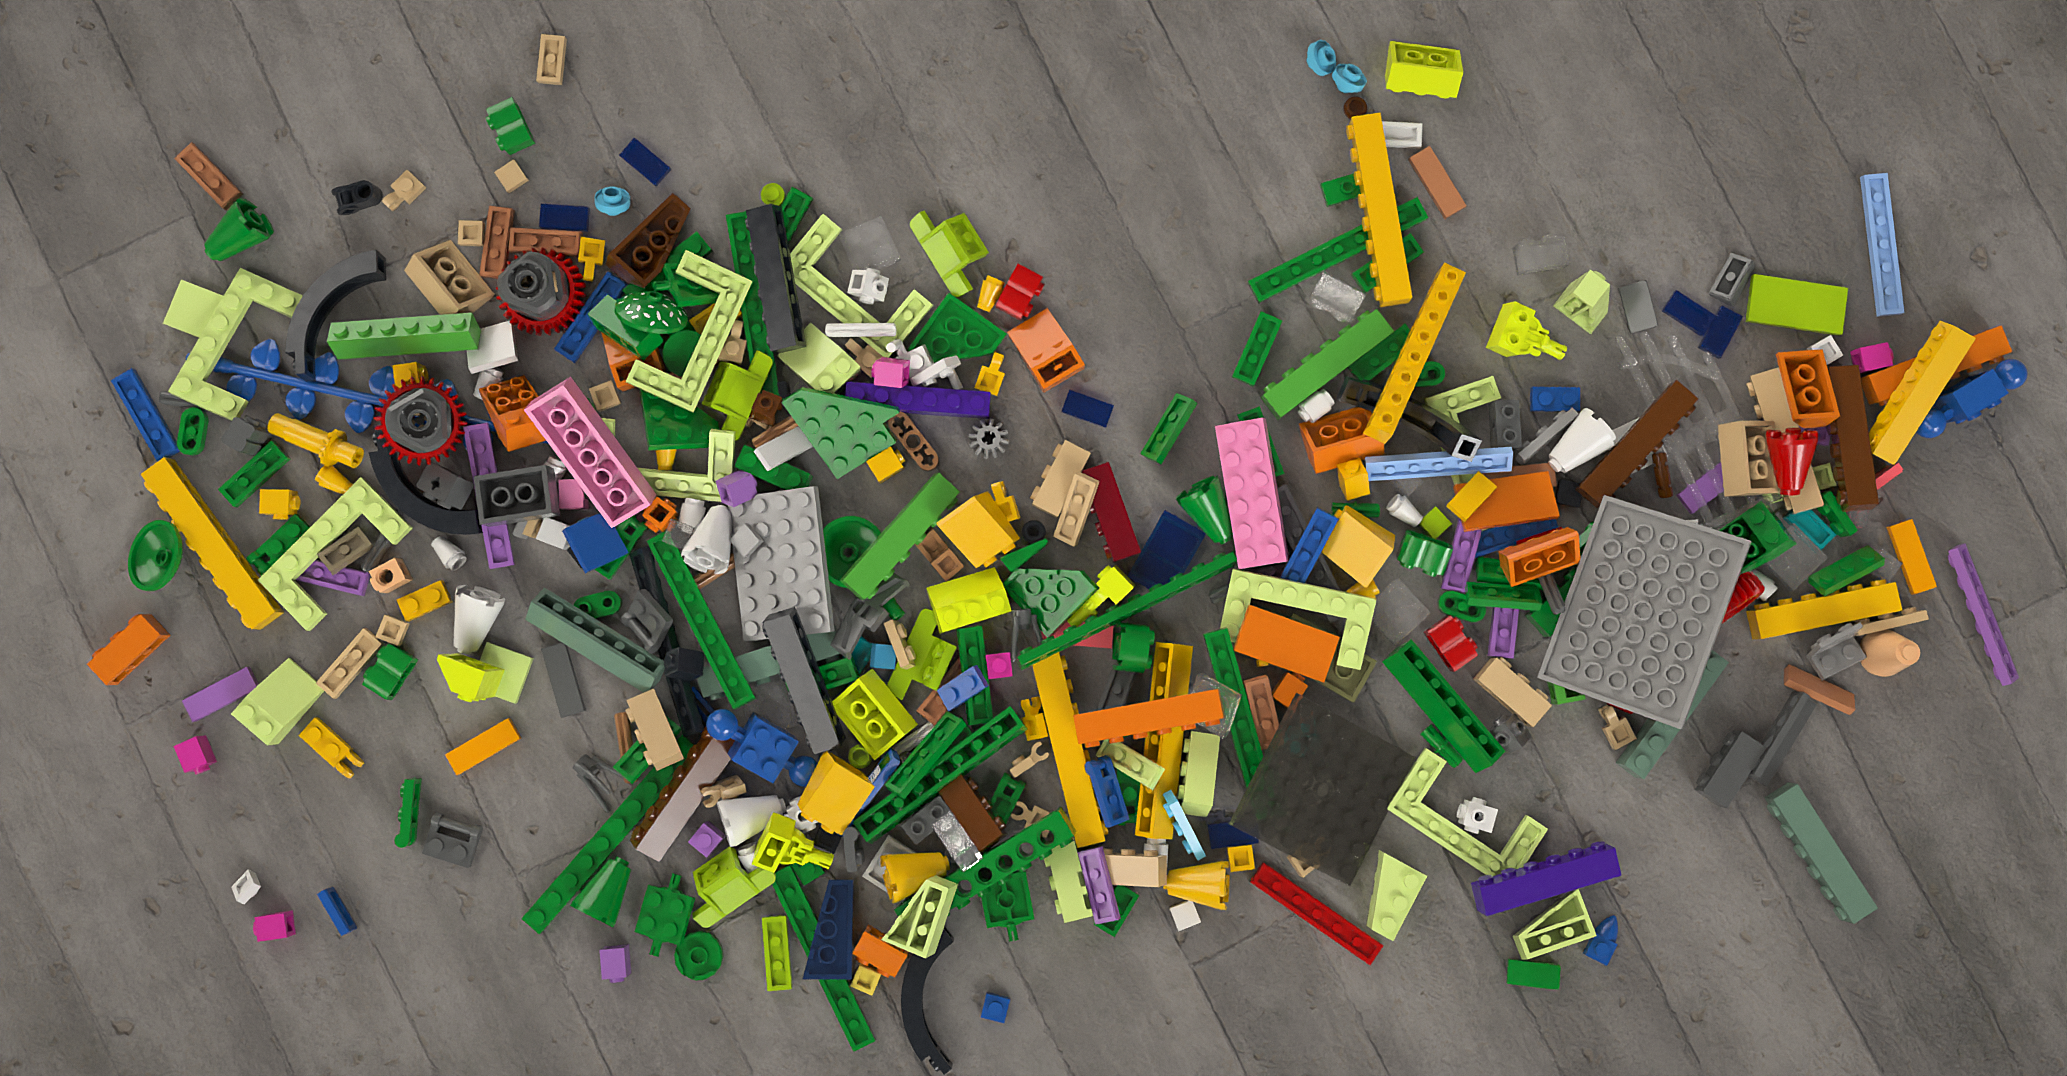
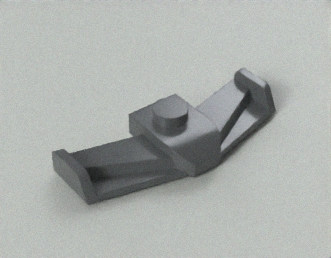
M893 573L887 581L882 580L877 585L879 590L871 599L860 600L856 597L849 605L848 611L830 646L850 660L851 654L865 627L875 632L889 614L882 606L903 588L910 585L908 581Z

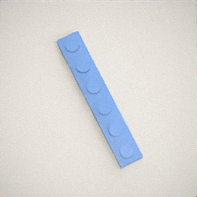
M1888 173L1863 175L1860 177L1876 314L1877 317L1901 315L1904 313Z
M1512 447L1478 449L1472 462L1453 457L1447 451L1365 457V469L1368 472L1369 481L1476 474L1478 471L1481 473L1512 471L1513 451Z

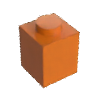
M1285 672L1272 691L1273 699L1288 709L1293 710L1308 687L1304 683L1305 678L1295 672L1291 674Z

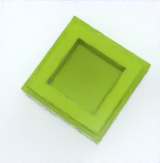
M1435 506L1423 517L1418 525L1431 538L1436 539L1452 523Z

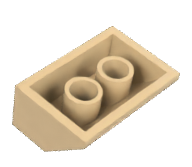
M451 240L413 254L404 270L440 315L474 313L495 295Z
M1737 421L1718 425L1724 497L1780 493V489L1777 488L1766 444V431L1775 430L1774 421Z

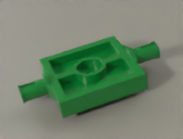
M680 262L664 264L663 272L666 280L653 282L654 291H670L677 307L715 304L719 297V293L675 273Z
M1003 857V858H1001V861H1002V863L1005 865V863H1004V857ZM1026 870L1021 873H1011V879L1001 885L996 882L990 886L991 891L981 896L987 928L1007 927L1009 942L1013 941L1012 931L1014 940H1019L1016 925L1035 919Z
M672 873L668 887H658L652 884L647 886L634 932L646 935L653 940L649 955L659 957L661 946L664 942L676 945L683 944L696 897L686 895L678 890L682 875Z

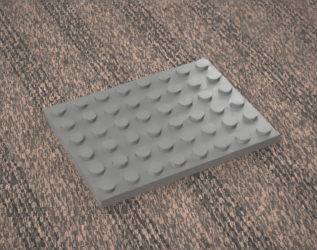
M1604 495L1564 603L1566 610L1560 614L1537 678L1683 730L1751 541Z

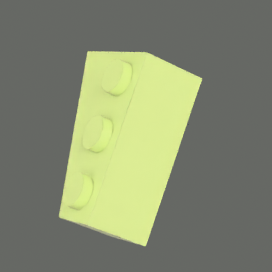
M1075 841L1063 848L1060 845L1051 849L1053 853L1045 858L1044 861L1046 867L1051 866L1053 876H1049L1052 891L1056 890L1058 899L1054 900L1057 914L1063 915L1064 923L1093 916Z
M1379 850L1367 926L1394 941L1427 876Z
M937 875L926 879L908 903L909 905L896 919L895 924L881 940L923 958L935 954L958 884Z

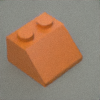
M868 924L852 954L856 955L855 959L861 964L868 966L870 963L877 967L876 971L887 978L890 975L895 977L909 951L881 940L885 933Z

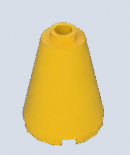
M941 852L885 854L880 856L881 867L886 866L883 880L892 903H897L916 893L926 879L935 875L943 878L947 876V870H950L947 856H942Z
M1219 861L1169 870L1167 885H1164L1163 889L1167 890L1168 895L1219 910H1227V906L1223 902H1228L1230 875H1226L1225 869L1229 868V862Z

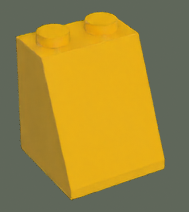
M988 491L973 496L936 523L976 568L982 565L987 568L997 561L996 555L1001 552L1004 555L1016 547L1014 543L1020 539Z
M1346 505L1343 510L1338 509L1334 514L1339 520L1328 538L1322 553L1367 588L1393 551L1395 535Z
M825 751L797 805L802 811L801 816L810 822L816 820L821 823V828L828 833L833 834L835 831L842 836L844 830L849 826L875 786L864 772L853 767L830 751Z

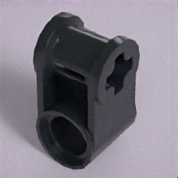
M366 180L338 186L331 191L332 195L336 197L338 215H350L359 210L376 206L383 198L381 189ZM371 189V194L365 198V192Z

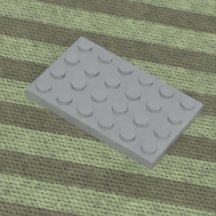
M818 486L756 494L754 498L736 507L728 505L732 516V537L745 523H749L763 539V542L748 558H744L733 545L744 642L769 639L763 633L762 622L769 614L796 607L806 635L835 631Z

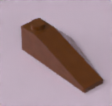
M672 193L608 254L606 266L623 281L645 288L661 273L691 208Z

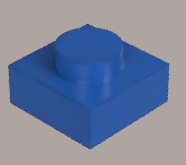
M987 992L981 1018L1004 1023L1010 998Z

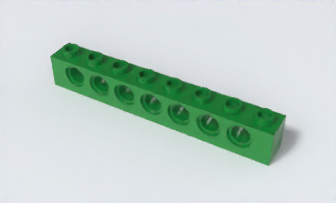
M1009 706L940 757L905 799L891 793L853 821L854 825L865 841L873 844L938 796L939 791L959 775L968 774L1025 732L1027 727L1014 709Z
M1062 807L945 876L944 879L958 884L950 910L955 907L958 910L962 909L971 902L969 900L976 894L978 897L991 891V885L996 882L999 885L1007 882L1012 878L1011 873L1016 870L1021 873L1032 866L1031 861L1039 857L1040 860H1043L1053 853L1051 849L1060 845L1063 848L1073 842L1072 837L1075 835L1076 830ZM1042 831H1051L1054 834V840L1046 841L1042 836ZM1022 843H1030L1033 846V853H1025L1022 850ZM1001 856H1010L1013 864L1011 866L1004 865L1001 861ZM981 868H989L992 872V877L985 878L982 876ZM961 880L969 881L972 886L971 890H964L960 884ZM914 896L900 903L894 909L898 917L903 913Z

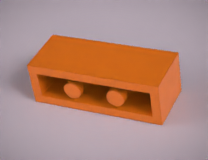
M137 614L128 621L129 625L123 631L115 633L110 638L111 642L105 648L98 649L92 655L93 659L87 665L105 685H118L171 636L152 614Z

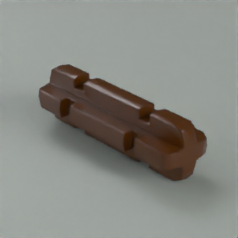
M1663 451L1653 453L1652 461L1656 465L1654 466L1657 485H1659L1658 495L1660 498L1672 497L1673 489L1669 485L1671 484L1669 466L1666 465L1668 461L1667 454Z

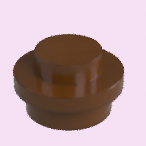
M1358 96L1350 97L1343 106L1344 114L1350 120L1354 116L1365 115L1367 112L1365 100Z

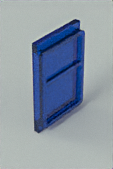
M1164 510L1127 577L1145 586L1148 590L1159 583L1163 586L1171 582L1170 579L1179 573L1184 574L1204 539L1205 532Z

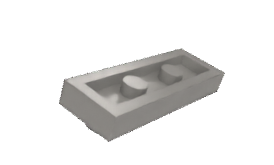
M1573 407L1567 412L1562 410L1553 418L1555 423L1549 428L1546 425L1543 426L1535 434L1537 438L1530 443L1527 440L1522 444V448L1517 449L1519 453L1515 460L1520 465L1525 464L1573 423L1579 414Z

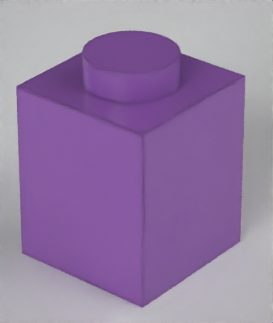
M742 470L735 471L715 481L722 503L732 507H736L754 498L757 494V482L754 476Z
M710 821L702 824L688 843L707 858L712 855L726 838V835Z
M629 944L605 946L600 949L602 980L609 979L610 983L622 982L624 977L631 974Z

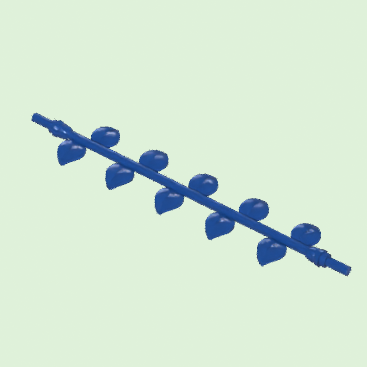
M273 339L263 341L253 348L251 361L256 368L234 363L232 360L221 356L213 369L215 373H238L227 382V392L239 396L248 402L256 393L257 382L255 378L295 386L296 388H293L286 396V405L292 415L298 420L306 418L313 410L316 403L314 391L357 400L351 402L345 410V418L356 433L364 432L371 425L375 416L373 404L384 406L379 401V398L387 400L388 396L384 391L387 390L393 393L392 384H395L393 367L385 366L373 373L369 379V387L373 394L334 386L333 384L339 376V364L336 356L330 352L315 359V381L306 382L302 378L273 372L280 363L279 347ZM449 379L443 380L442 389L445 391L451 387L452 390L449 395L451 397L457 395L454 383ZM466 415L460 417V421L467 422V426L489 423L490 432H496L492 421ZM464 435L463 444H464L465 449L467 450L466 440H465V435Z

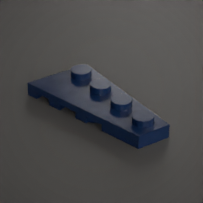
M853 880L828 881L802 980L852 979Z

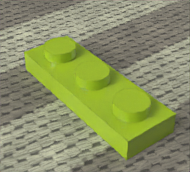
M787 915L762 917L767 991L792 989Z

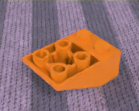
M1048 308L1007 332L1043 393L1082 371L1085 367L1075 347Z
M602 333L609 366L616 386L624 392L635 388V386L626 383V380L636 359L667 373L658 347L643 361Z
M525 375L479 388V393L496 432L508 452L546 441L524 411L532 400L539 397Z

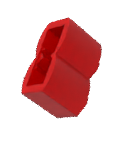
M1017 264L996 303V308L1020 321L1023 316L1028 318L1034 306L1031 304L1034 295L1039 297L1045 286L1042 283L1043 276Z
M1450 615L1445 616L1424 631V634L1450 671L1455 672L1478 656L1476 652L1478 647L1471 637L1466 638L1462 631L1464 626L1457 617L1453 618Z

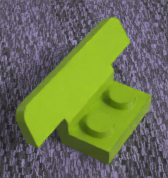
M925 210L919 212L910 221V228L951 294L955 297H961L973 290L961 269L967 264L985 257L989 252L965 213L949 218L935 228Z
M758 350L753 357L748 371L734 364L720 361L702 401V405L728 415L721 430L735 431V441L740 439L752 411L753 403L758 393L761 392L773 365L771 357Z
M923 609L920 612L907 640V645H910L915 652L916 659L913 660L916 666L910 669H903L900 667L899 662H897L887 684L890 691L900 700H903L912 679L937 691L957 646L932 635L937 625L932 610Z
M729 846L692 872L697 893L707 902L692 913L693 919L704 928L712 926L773 884L776 879V873L757 867L748 874L740 866L736 849Z

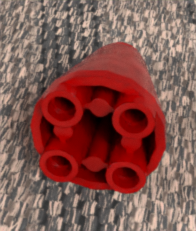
M1786 428V431L1782 433L1780 430L1766 431V444L1777 488L1780 489L1781 495H1800L1818 443V431H1803L1801 433V428Z

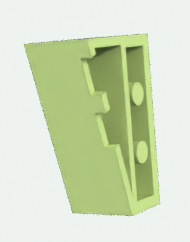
M1589 270L1570 283L1553 306L1589 334H1592L1608 313L1610 284L1605 281L1606 278L1601 273Z
M1191 731L1189 738L1184 739L1183 752L1186 753L1185 762L1182 761L1180 776H1183L1182 785H1179L1177 795L1184 814L1207 817L1213 806L1220 735Z
M1575 889L1568 892L1513 935L1521 959L1527 960L1597 935L1580 891Z

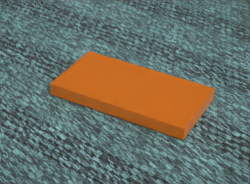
M1544 471L1489 479L1497 488L1465 522L1462 520L1461 522L1463 531L1468 532L1557 519L1560 515L1549 472ZM1467 483L1455 484L1453 486L1455 495Z
M1248 605L1233 650L1324 683L1340 637Z

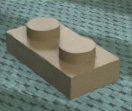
M357 527L321 551L317 556L331 574L335 575L370 551L373 545L361 529Z

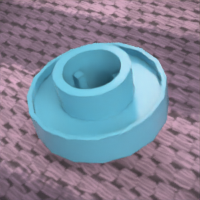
M1318 40L1311 43L1308 47L1307 64L1317 75L1325 76L1332 73L1336 67L1335 52L1325 40Z
M1338 64L1332 73V78L1338 90L1343 93L1361 92L1367 83L1361 69L1353 64Z
M618 187L600 189L594 197L596 208L610 216H616L625 212L631 204L629 193Z

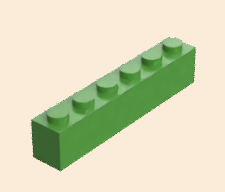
M1378 309L1372 313L1369 310L1365 311L1357 318L1359 322L1351 327L1348 324L1338 332L1339 338L1335 341H1332L1331 338L1319 346L1321 351L1314 356L1311 352L1300 361L1303 364L1296 370L1293 367L1281 375L1284 378L1281 382L1276 384L1273 381L1263 389L1265 394L1262 395L1261 399L1277 420L1394 332Z
M472 312L334 322L330 325L327 343L337 359L477 350L481 329Z
M940 473L933 474L839 581L860 600L871 599L879 590L877 585L882 580L887 581L895 572L893 567L898 562L903 563L911 554L909 549L914 544L919 545L927 536L924 532L930 526L935 527L936 523L942 519L940 514L945 508L949 510L958 501L956 496L960 491Z

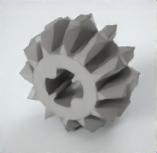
M982 419L980 420L981 429L976 425L972 426V429L977 434L971 433L969 438L977 441L971 442L969 445L970 448L979 446L975 451V455L978 456L982 451H985L984 459H988L989 452H992L995 459L998 457L996 449L1001 453L1005 452L1004 447L1000 444H1009L1008 439L1001 438L1006 436L1008 431L1003 430L999 432L1003 426L1001 422L996 427H993L994 419H990L989 426H986L985 421ZM990 433V436L994 435L996 437L992 439L993 444L990 445L982 441L985 439V434Z

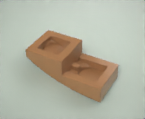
M931 528L925 533L927 536L916 546L942 578L948 581L964 565L934 529Z

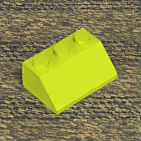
M1390 41L1385 73L1386 89H1390L1393 92H1413L1417 95H1437L1445 99L1449 97L1457 98L1463 76L1460 50Z
M995 567L926 588L940 634L1012 611L1005 588Z
M461 653L438 654L437 657L448 686L452 692L458 694L457 698L472 702V700L479 701V699L486 700V698L495 697L505 671L504 669Z
M873 669L859 677L832 701L837 715L874 760L879 758L918 725Z

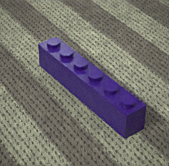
M846 382L845 396L896 406L900 409V412L979 419L990 418L991 392L915 386L896 388L874 385L872 383Z
M1594 842L1590 845L1591 847L1586 849H1571L1568 851V854L1562 856L1551 855L1546 857L1545 861L1539 863L1535 861L1528 862L1519 869H1504L1499 875L1481 876L1478 878V881L1471 883L1477 911L1485 916H1489L1622 876L1616 849L1605 842Z

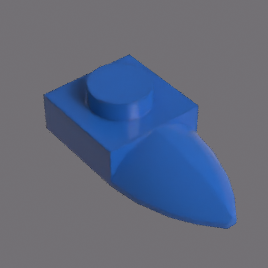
M1614 915L1603 920L1595 928L1597 936L1589 939L1583 952L1586 956L1606 966L1618 945L1615 943L1618 934V922Z

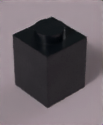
M681 647L667 652L664 658L665 676L687 681L703 676L704 652Z

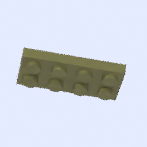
M1292 613V615L1289 618L1299 623L1322 630L1321 628L1296 615L1295 613ZM1339 639L1325 682L1312 680L1354 703L1377 661L1364 654L1361 670L1337 665L1341 640Z

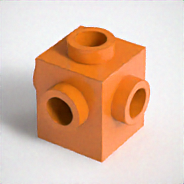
M656 497L650 506L643 509L644 513L642 516L647 521L645 525L655 533L658 530L661 532L671 531L679 521L677 519L679 514L675 510L677 506L667 498L663 501ZM659 514H666L662 521L658 520Z

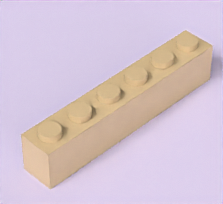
M1779 367L1751 375L1749 378L1750 382L1746 383L1750 397L1755 396L1757 405L1753 406L1757 419L1762 418V421H1774L1775 430H1780L1781 433L1785 432L1786 428H1799V425L1792 420ZM1811 465L1800 495H1787L1783 497L1786 510H1791L1792 514L1824 505Z

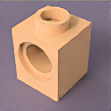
M393 558L369 571L372 577L370 582L373 588L380 593H390L413 580L403 559ZM388 571L393 573V579L390 583H387L385 580V575Z

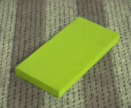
M1753 274L1751 275L1745 322L1840 336L1843 334L1848 288Z

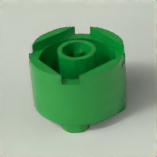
M1118 622L1117 627H1121L1120 633L1115 632L1112 659L1117 660V666L1112 665L1113 670L1144 673L1145 669H1150L1152 665V655H1149V647L1154 643V630H1150L1148 625Z

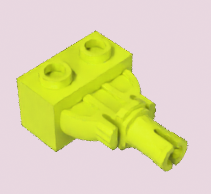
M1516 301L1502 305L1486 345L1487 349L1505 357L1526 354L1539 356L1542 351L1561 360L1565 356V353L1562 351H1567V346L1550 339L1548 336L1549 330L1542 328L1539 320L1534 317L1535 310Z
M1109 565L1106 566L1097 575L1100 580L1096 584L1100 588L1067 622L1071 626L1076 625V627H1079L1090 615L1098 614L1096 608L1108 597L1117 604L1135 587V584L1117 565L1112 568Z
M773 812L756 844L752 865L773 873L776 871L779 863H797L803 866L805 863L811 862L829 869L834 854L814 848V841L807 839L800 830L794 828L796 820Z

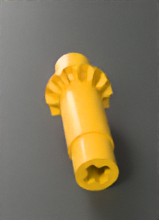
M279 413L274 414L269 420L267 427L269 433L318 454L320 463L328 467L340 462L356 468L363 459V448L348 443L347 435L344 431L335 429L328 433Z

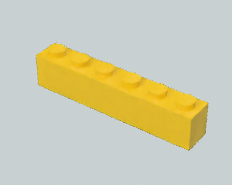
M1939 321L1869 431L1872 454L1893 465L1896 464L1975 341V337L1954 325Z
M1886 579L1871 581V586L1863 587L1862 584L1847 586L1848 591L1840 592L1837 590L1825 597H1816V593L1801 595V600L1793 602L1792 598L1777 600L1778 605L1769 606V602L1754 605L1755 610L1746 611L1752 639H1764L1902 611L1896 582L1886 583Z

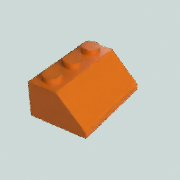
M1823 349L1778 352L1776 357L1793 422L1802 428L1826 427L1840 417Z
M1355 407L1323 416L1314 423L1310 421L1299 423L1308 459L1316 474L1335 469L1338 464L1360 458L1362 461L1365 460V457L1385 454L1384 443L1363 434L1372 415L1370 410Z
M1566 527L1499 551L1500 566L1510 586L1513 587L1578 564L1580 562L1578 532Z

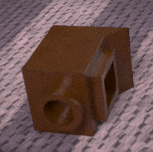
M765 390L761 394L758 393L749 418L773 427L775 425L777 409L781 411L783 408L782 397Z

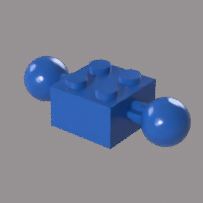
M2006 359L2001 361L1995 369L1970 375L1941 392L1933 404L1935 408L1930 409L1916 433L1924 438H1935L1943 433L1946 423L1955 421L1956 424H1959L1965 420L1971 421L1982 414L1981 410L1993 408L2002 402L2000 398L2009 394L2006 389H2016L2025 383L2028 376L2026 366L2019 360Z
M726 709L714 711L707 719L706 727L711 737L720 741L730 738L735 740L727 753L732 761L771 783H774L781 770L785 768L788 770L789 777L794 784L802 787L807 786L818 763L810 756H799L797 758L791 756L799 743L793 734L754 712L743 728L738 725L735 714Z

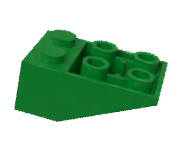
M1760 501L1718 530L1751 541L1740 575L1777 558L1797 544L1771 507L1763 501Z

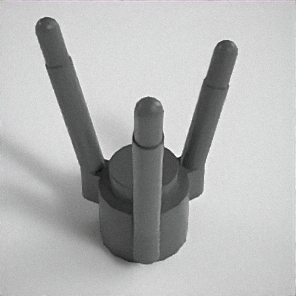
M1031 609L1012 610L1011 663H1014L1017 659L1019 630L1030 629L1029 624L1033 626L1039 646L1042 645L1043 638L1037 624V615H1031Z
M585 754L574 764L573 769L578 773L577 776L584 782L605 812L609 813L610 809L588 779H592L606 794H610L611 791L595 776L599 770L596 766L598 765L613 774L622 776L612 766L602 762L595 755L590 758Z

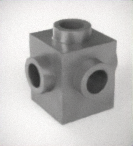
M1515 713L1507 717L1505 715L1499 716L1492 722L1494 726L1489 730L1505 750L1504 756L1522 748L1532 737L1525 724Z

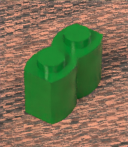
M513 97L486 108L489 115L485 117L491 130H496L498 137L495 140L501 151L505 150L509 155H512L536 144L524 116Z
M1406 530L1396 558L1400 561L1399 564L1405 568L1413 569L1418 567L1423 569V573L1436 577L1437 574H1444L1453 547L1447 542Z
M389 643L378 651L376 664L370 666L365 671L362 683L363 686L386 700H392L396 696L418 661L416 657L397 645Z

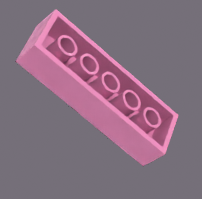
M571 377L532 400L524 409L611 528L652 504L657 494Z
M1257 418L1215 426L1238 568L1242 569L1289 561L1266 419Z

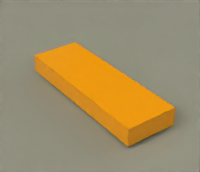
M1913 519L1886 527L1910 594H1918L1937 587Z
M507 718L445 754L456 775H460L522 739L511 718Z

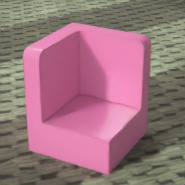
M575 479L558 480L559 509H589L588 500L584 499V490Z

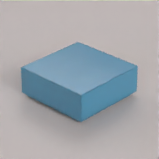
M872 643L870 667L895 670L896 654L893 646Z

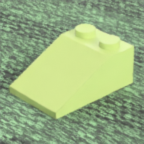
M810 323L804 329L806 347L779 353L777 357L810 389L840 395L846 389V382H853L862 373L861 367L843 349Z
M288 658L253 689L231 715L266 745H276L284 739L324 690L316 684L317 681L291 658Z

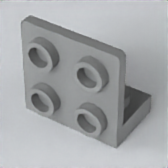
M1861 622L1854 626L1851 623L1846 624L1838 629V632L1834 635L1827 634L1816 641L1817 643L1810 647L1811 651L1806 657L1822 681L1866 658V655L1853 637L1863 628Z

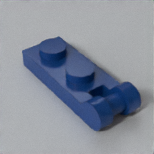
M1108 755L1099 757L1097 761L1091 760L1086 762L1085 771L1091 778L1105 827H1112L1130 820L1111 758Z

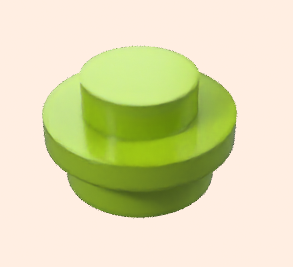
M769 183L763 187L761 199L765 205L774 204L779 206L784 201L785 193L780 185Z
M862 744L855 745L849 751V762L855 768H865L872 761L871 755Z

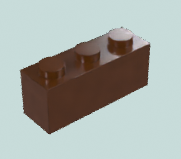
M961 774L941 789L939 794L978 851L986 852L1008 835L1005 831L1007 826L1000 816L993 814L991 802L986 796L982 797L977 790L979 785L971 776L968 778V776Z

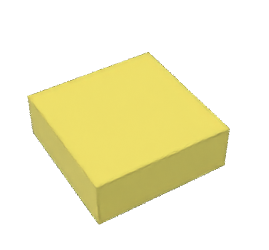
M860 963L850 986L872 996L881 974L876 971L877 969Z

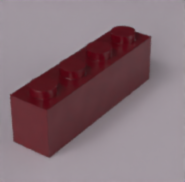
M1106 462L1083 470L1081 473L1100 481L1090 507V513L1096 514L1098 522L1094 524L1099 537L1103 536L1106 545H1103V550L1106 558H1111L1114 563L1140 554L1141 550L1110 463Z

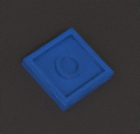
M601 513L562 530L585 574L629 553L615 527L611 528Z

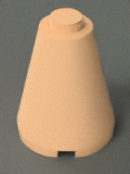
M1889 629L1866 634L1860 642L1861 649L1866 655V658L1860 662L1869 673L1882 677L1895 675L1917 662L1920 657V649L1915 642Z

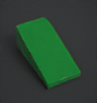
M1043 539L1002 556L1000 560L1013 573L1047 546L1048 541Z
M1508 959L1506 983L1559 990L1561 966L1551 962Z

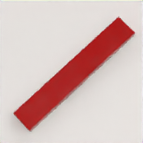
M1264 862L1261 863L1249 881L1370 966L1384 946Z

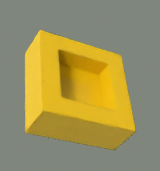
M1251 844L1227 847L1230 872L1255 869Z

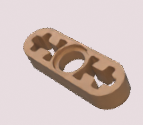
M899 412L888 420L889 428L918 466L924 471L936 469L939 464L937 453L904 412ZM896 417L905 419L903 424L907 430L910 426L913 428V430L906 432L903 438L899 436L904 433L899 426L893 427L895 424L894 418ZM911 435H917L920 438V445L916 448H910L907 445V438ZM924 445L928 447L924 449L926 455L934 456L932 466L922 464L924 458L920 453L917 457L914 455V453L922 450Z

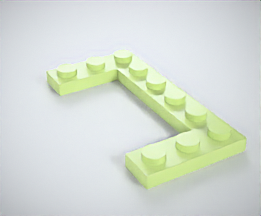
M822 214L790 253L795 284L842 323H880L813 268L814 264L842 231L840 227ZM914 289L887 322L896 324V336L860 338L883 357L891 358L896 351L888 352L886 349L887 344L895 339H900L904 342L932 308L933 304Z
M685 250L675 273L719 293V297L681 380L636 359L626 383L690 412H694L752 281Z
M240 268L168 392L230 421L234 417L240 418L249 402L207 383V379L253 301L292 318L303 295Z
M1494 376L1426 398L1424 402L1426 405L1460 423L1457 413L1500 399L1501 396ZM1475 474L1451 475L1455 485L1469 482Z
M601 418L615 437V419ZM710 430L708 475L638 468V470L657 496L722 502L715 481L734 472L735 431Z
M360 477L258 579L306 631H311L327 615L317 602L295 581L318 558L317 554L329 547L362 513L394 545H397L413 529L365 478Z
M1233 568L1220 629L1228 628L1231 642H1236L1251 598L1346 618L1336 664L1361 670L1376 598Z
M1424 748L1386 806V809L1485 875L1495 876L1501 874V871L1504 869L1524 867L1523 865L1527 863L1548 829L1528 815H1525L1499 855L1421 803L1447 762L1427 748Z

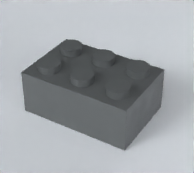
M541 465L474 476L480 525L492 527L560 516L554 468Z

